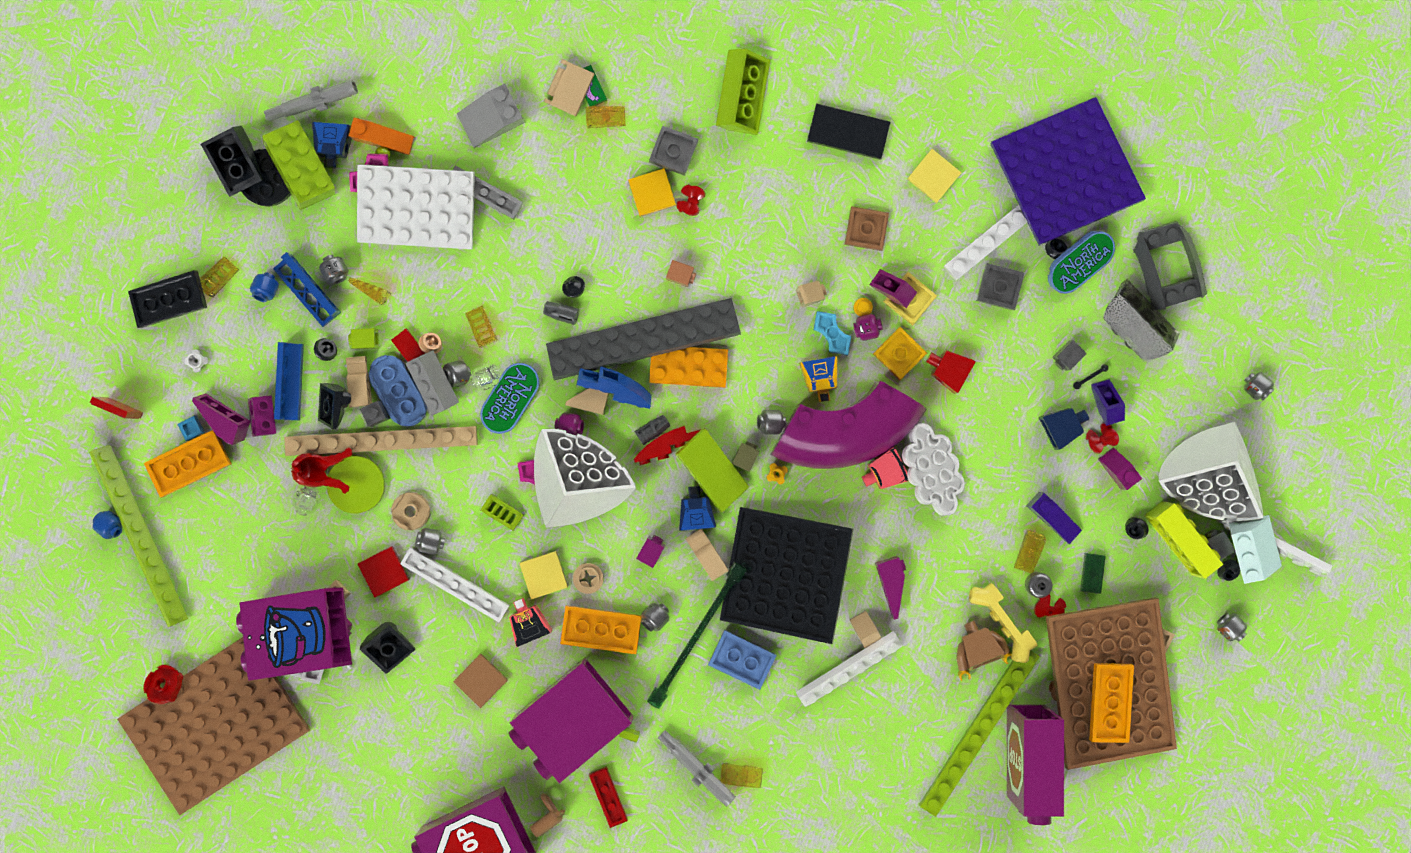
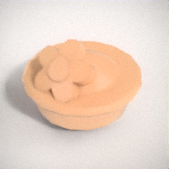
M425 333L419 338V347L425 353L433 350L436 354L442 348L441 339L435 333Z

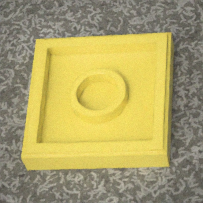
M931 149L907 180L937 203L961 172L935 150Z
M907 272L902 280L906 281L917 292L908 307L905 308L887 297L883 302L913 326L937 295Z
M557 551L519 563L531 599L568 588Z

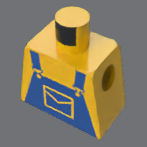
M837 356L800 362V368L808 391H817L819 402L830 401L829 389L837 388Z

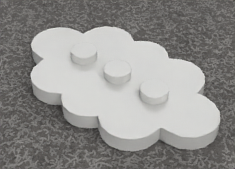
M917 424L909 433L911 444L907 445L902 452L903 462L909 467L907 472L908 480L912 485L916 486L915 497L921 504H932L935 512L939 515H951L958 506L956 495L963 491L965 485L963 476L958 472L959 460L951 453L952 444L948 437L942 434L935 435L928 424Z

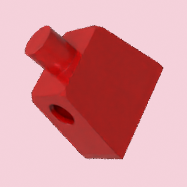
M944 351L941 357L931 352L926 360L928 364L935 367L931 375L954 394L959 393L976 363L972 359L950 351Z

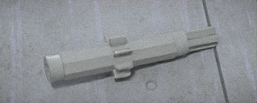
M351 80L325 89L319 86L310 88V94L265 110V118L268 121H272L314 108L319 111L326 110L329 103L358 94L357 86Z
M666 730L658 737L671 751V754L694 776L692 781L698 787L702 783L726 807L735 799L736 796L712 773L714 768L709 763L704 766Z

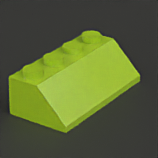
M745 48L728 50L716 126L728 131L758 135L770 66L769 59Z

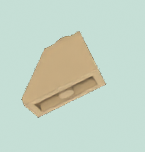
M819 281L800 285L796 289L802 308L823 301L825 299L824 295H827L824 285H820Z
M588 388L566 401L565 405L604 415L609 393Z

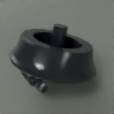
M1054 239L1045 244L1047 255L1053 259L1058 258L1068 250L1065 242L1060 239Z
M578 276L566 279L562 285L563 293L571 298L581 296L585 288L584 280Z
M322 338L314 344V353L319 359L330 361L337 355V347L332 340Z
M1138 517L1128 519L1125 524L1127 535L1133 539H1142L1148 535V525Z
M1233 559L1223 562V565L1218 568V577L1226 581L1236 579L1241 571L1239 563Z

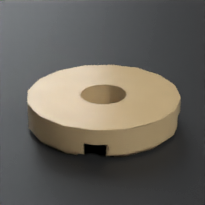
M407 492L400 495L394 500L391 507L393 521L404 530L421 528L430 517L428 501L422 495L415 492ZM408 506H413L416 510L413 517L406 514Z

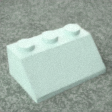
M1269 515L1263 516L1264 518L1229 523L1244 584L1265 580L1282 567Z

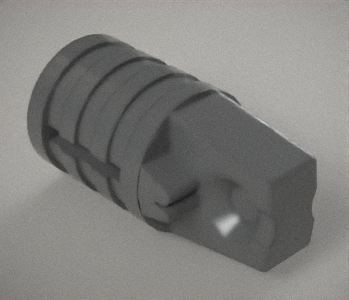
M547 301L544 305L543 314L558 321L575 325L579 316V308Z
M662 415L649 421L634 432L644 446L669 428L670 424L666 417Z

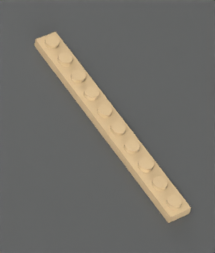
M477 426L284 437L285 456L306 453H342L346 448L352 449V452L478 445Z

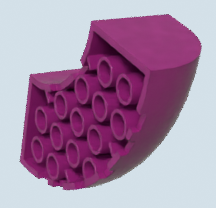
M882 381L875 382L868 393L858 402L841 410L821 411L798 404L770 455L787 463L813 469H836L858 465L880 456L897 445L917 425L927 409L911 397Z

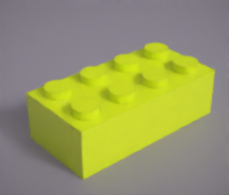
M1162 501L1144 516L1189 573L1206 579L1223 565L1220 561L1221 556L1216 550L1208 546L1209 541L1207 538L1196 531L1197 526L1191 519H1187L1184 516V510L1179 504Z

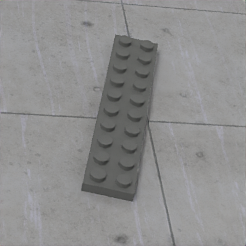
M732 298L546 343L555 381L578 375L580 368L596 371L600 369V366L608 368L741 335Z

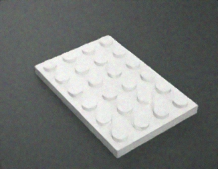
M358 164L357 242L473 249L475 172Z

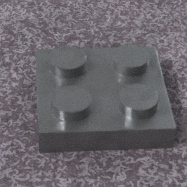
M662 126L649 163L685 176L698 143V138Z
M987 263L976 301L1015 310L1024 273Z

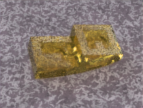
M723 763L720 781L727 785L761 788L763 768Z

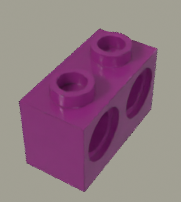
M272 395L249 398L248 407L252 437L276 434Z
M653 535V537L648 536L636 559L654 568L665 548L664 540L656 535Z

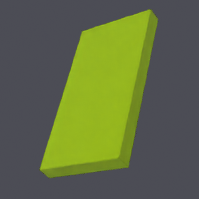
M701 429L675 453L720 512H724L749 488L748 484L706 429Z

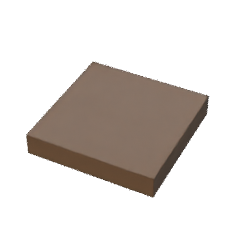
M851 206L844 245L883 251L889 213Z
M480 654L453 682L481 708L508 679Z

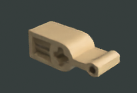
M367 357L346 358L348 372L347 389L348 393L351 394L349 407H364L372 404Z
M702 529L685 538L712 581L729 571Z

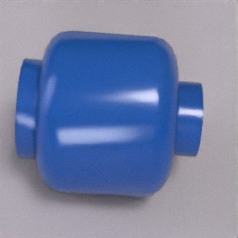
M270 273L257 274L250 286L252 297L260 302L272 300L279 288V283L275 280V276Z
M104 511L95 515L92 528L102 538L112 539L122 533L123 526L116 514L111 511Z

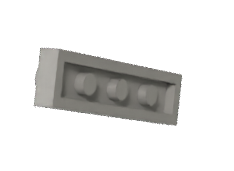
M456 165L453 168V170L465 171ZM475 176L474 198L515 220L523 202Z

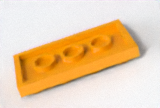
M689 347L652 356L649 383L726 388L728 349Z
M213 430L144 463L160 498L232 464L220 438Z
M566 605L560 644L637 654L641 615Z
M1094 663L1089 734L1091 742L1129 743L1134 665Z

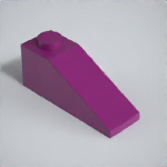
M206 393L192 398V402L218 437L231 445L245 440L250 420Z
M897 556L875 563L890 613L894 620L899 617L905 579L904 571L906 570L903 559L900 560Z

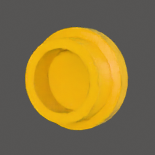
M860 298L854 303L853 309L856 315L864 316L871 314L873 305L869 299Z

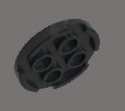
M255 150L254 153L263 180L241 192L248 200L260 206L270 207L281 204L290 197L291 193L267 150Z

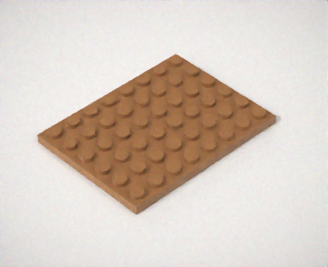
M1154 597L1046 616L1058 715L1064 719L1065 768L1070 770L1177 749L1159 599ZM1094 663L1134 665L1129 743L1091 742L1089 740Z
M243 637L185 674L181 689L174 702L160 705L147 699L117 719L179 815L310 731V728L277 677L248 681L247 672L241 666V654L245 650Z

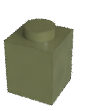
M748 441L746 444L741 443L732 464L750 472L759 453L756 450L757 446Z

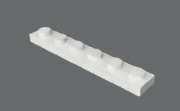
M1016 206L944 265V268L955 281L1027 223L1020 206Z
M1224 518V520H1219L1218 522L1230 531L1229 523L1237 522V519ZM1275 537L1279 556L1292 559L1294 564L1310 568L1309 571L1314 574L1330 573L1332 565Z
M412 547L409 548L400 563L402 566L497 622L502 620L510 606Z
M894 631L801 688L796 694L803 705L807 707L822 696L832 692L838 686L848 682L854 676L864 672L865 669L873 664L880 662L889 654L896 652L902 647V644Z

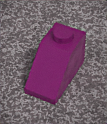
M881 269L869 284L878 292L905 308L908 307L917 294L906 281Z
M1115 448L1110 449L1098 458L1121 490H1128L1142 480L1134 466Z

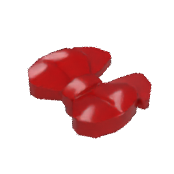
M688 184L681 189V193L689 197L688 201H677L676 205L679 212H684L689 216H696L700 212L698 207L699 200L703 199L706 194L699 186Z
M1100 425L1102 433L1100 437L1091 429L1086 433V440H1089V447L1094 453L1100 454L1107 445L1117 446L1119 436L1112 429L1111 425Z
M1050 594L1039 598L1040 600L1034 606V614L1039 618L1065 613L1064 608L1067 607L1062 598H1058L1054 606H1050Z

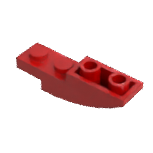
M685 426L673 429L644 447L634 458V462L644 465L651 463L650 459L658 457V461L669 458V454L672 453L670 445H674L675 448L682 447L686 444L685 441L691 440L700 430L687 433Z

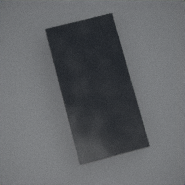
M816 103L807 142L881 160L890 121Z
M196 270L128 291L137 328H144L207 308L199 273Z

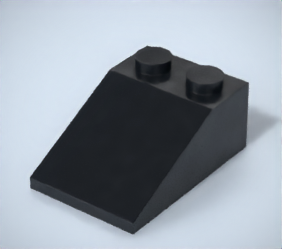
M242 126L232 127L200 144L229 197L263 180L252 144Z

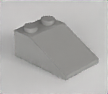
M505 83L488 91L457 113L473 148L525 123Z

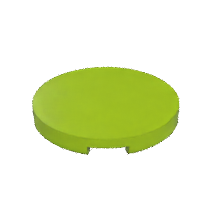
M348 457L334 465L328 474V477L339 479L350 486L349 492L346 494L342 493L339 488L327 486L330 500L337 508L344 512L358 514L369 511L381 501L384 495L385 481L383 472L375 462L366 457Z

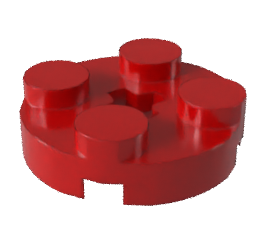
M160 665L156 667L158 669L154 673L150 672L148 674L143 690L147 694L149 701L161 705L174 702L177 699V694L182 686L183 674L170 665ZM166 681L165 686L163 688L160 687L161 683H164Z

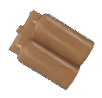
M545 793L540 796L549 813L530 826L532 833L537 838L560 823L565 813L563 809L558 811L552 800Z

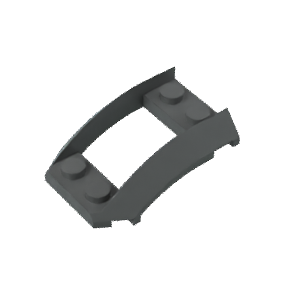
M1177 221L1139 232L1138 241L1133 251L1137 256L1144 276L1147 293L1150 296L1152 305L1150 306L1151 310L1166 309L1168 306L1194 298H1203L1207 294L1204 275L1195 245L1190 234ZM1182 241L1193 278L1161 287L1149 250Z

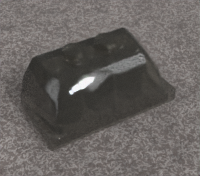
M1128 279L1121 283L1116 295L1107 306L1103 317L1113 333L1119 335L1124 340L1125 345L1143 360L1156 359L1171 352L1180 334Z

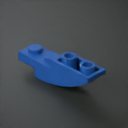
M601 366L599 372L579 369L578 386L599 390L604 393H612V400L619 403H627L640 408L650 409L652 395L633 379Z

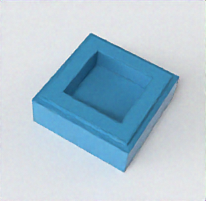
M195 415L177 424L185 441H190L205 433L198 417Z

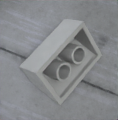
M433 350L405 363L432 416L459 403Z

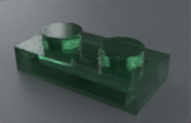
M1084 554L1080 591L1101 594L1105 555Z

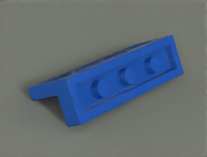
M286 252L281 256L283 260L273 268L274 271L319 324L325 327L341 312L295 257ZM287 264L292 270V276L284 275L280 269ZM295 279H300L304 284V290H297L294 287ZM307 293H311L317 299L316 305H310L307 302ZM320 308H324L330 315L324 321L319 316Z
M278 342L274 419L300 421L304 344Z

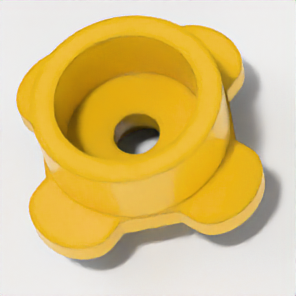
M772 463L769 466L770 471L766 478L770 482L776 481L781 485L785 482L784 477L788 469L785 466L780 467Z

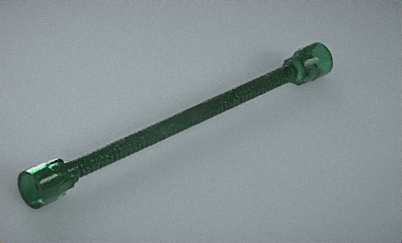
M733 562L726 574L728 577L718 594L719 596L715 598L716 600L710 606L697 627L698 629L693 633L694 635L688 641L664 682L658 688L655 687L647 699V702L653 707L661 708L668 696L666 693L669 685L707 627L706 625L715 615L714 613H716L718 607H720L728 594L727 592L732 588L731 586L735 585L736 582L739 583L746 573L747 569L741 564Z

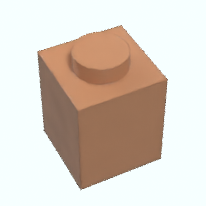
M672 260L666 280L688 287L689 283L693 284L696 277L694 267Z

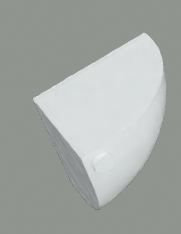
M1235 422L1207 429L1188 438L1178 445L1163 462L1159 472L1161 486L1171 498L1177 499L1180 505L1188 510L1219 520L1236 518L1237 521H1248L1264 518L1254 469Z
M542 429L535 449L534 480L537 500L545 527L583 522L600 516L621 504L636 488L626 468L620 466L616 461L617 458L610 451L590 438L580 434L572 435L566 433L565 430Z

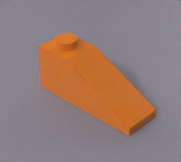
M355 117L353 118L349 137L354 141L376 147H386L391 151L410 155L414 136Z

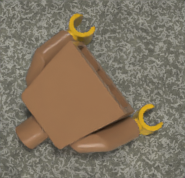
M975 621L964 625L968 635L962 637V642L958 644L956 655L959 669L958 676L961 681L963 674H967L970 680L971 675L969 671L1001 658L1006 664H1009L1007 657H1011L1012 653L1004 637L995 631H989L988 628L978 630Z

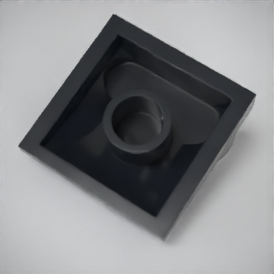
M320 383L318 421L331 429H337L342 421L344 409L351 403V394L339 385Z
M392 622L381 624L360 645V650L385 674L416 650Z

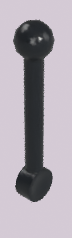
M1106 364L1102 365L1101 369L1080 382H1074L1073 388L1080 389L1082 384L1101 372H1107L1109 367Z

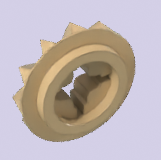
M592 563L580 565L573 574L574 586L585 594L598 591L603 584L601 569ZM585 570H587L589 575H596L591 580V586L588 581H580L586 576Z

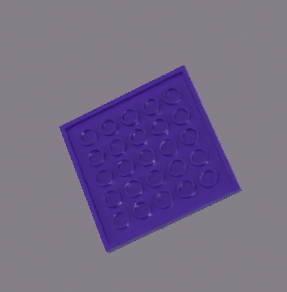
M1097 97L990 143L1038 246L1146 199Z

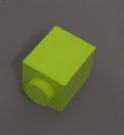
M351 329V334L348 335V343L351 345V349H379L378 329Z

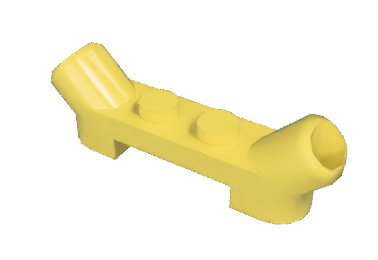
M992 583L984 588H971L969 593L970 603L987 606L991 611L989 613L991 618L995 622L998 621L1002 626L1001 631L1007 638L1010 637L1012 639L1011 659L1016 662H1028L1030 651L1038 645L1028 630L1019 632L998 602L1004 598L999 590Z

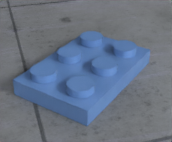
M724 629L708 665L760 690L777 655Z

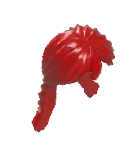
M346 448L342 453L330 456H320L311 453L301 454L291 464V475L302 486L313 488L329 486L339 488L342 493L346 494L349 492L350 486L339 479L328 477L325 471L329 466L336 465L344 461V459L351 457L352 449Z

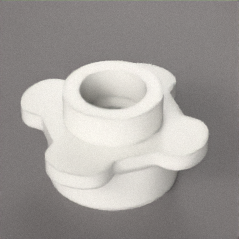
M197 349L193 350L185 359V364L193 368L194 372H200L201 367L208 363V358L203 357Z

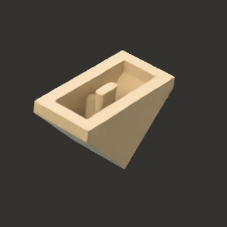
M867 611L850 619L864 648L881 639Z

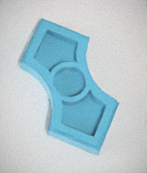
M817 311L813 330L821 333L826 338L830 353L848 356L851 336L844 334L839 329L836 323V314Z

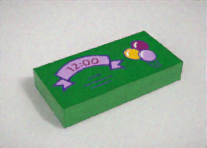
M591 65L583 68L595 74ZM596 74L585 95L590 108L607 101Z

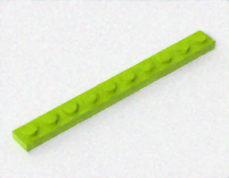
M110 444L91 450L89 453L167 626L171 627L187 620V614Z
M1030 651L1028 662L1022 663L1012 660L919 803L922 809L935 817L938 815L1040 657L1039 655Z

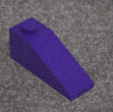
M1038 492L1026 505L1068 544L1082 531L1043 492Z

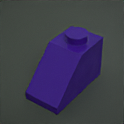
M1110 379L1091 384L1098 412L1106 426L1125 421V403Z

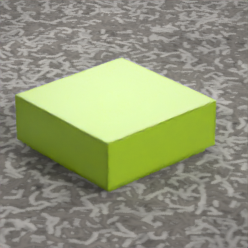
M627 727L619 736L636 743L640 732Z

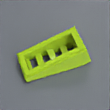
M490 494L480 511L514 531L524 514L494 494ZM493 501L496 502L495 506L490 511L489 507L491 506ZM501 505L503 508L500 511V513L496 515L495 512ZM509 510L510 512L508 513L506 518L502 519V516L504 515L505 511ZM513 513H514V514L516 515V517L514 518L513 522L510 524V523H508V521H509V519L511 518V516H512Z

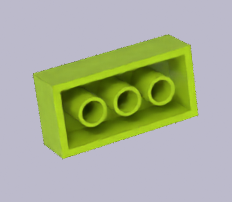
M298 120L262 135L263 144L300 210L335 195V186Z

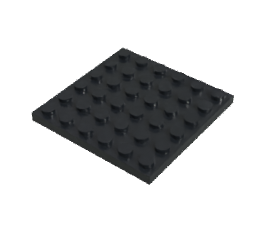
M740 507L720 620L833 644L854 529Z

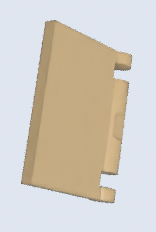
M562 59L560 63L567 66L566 70L558 67L547 92L548 95L553 96V100L545 98L544 102L577 116L595 74Z

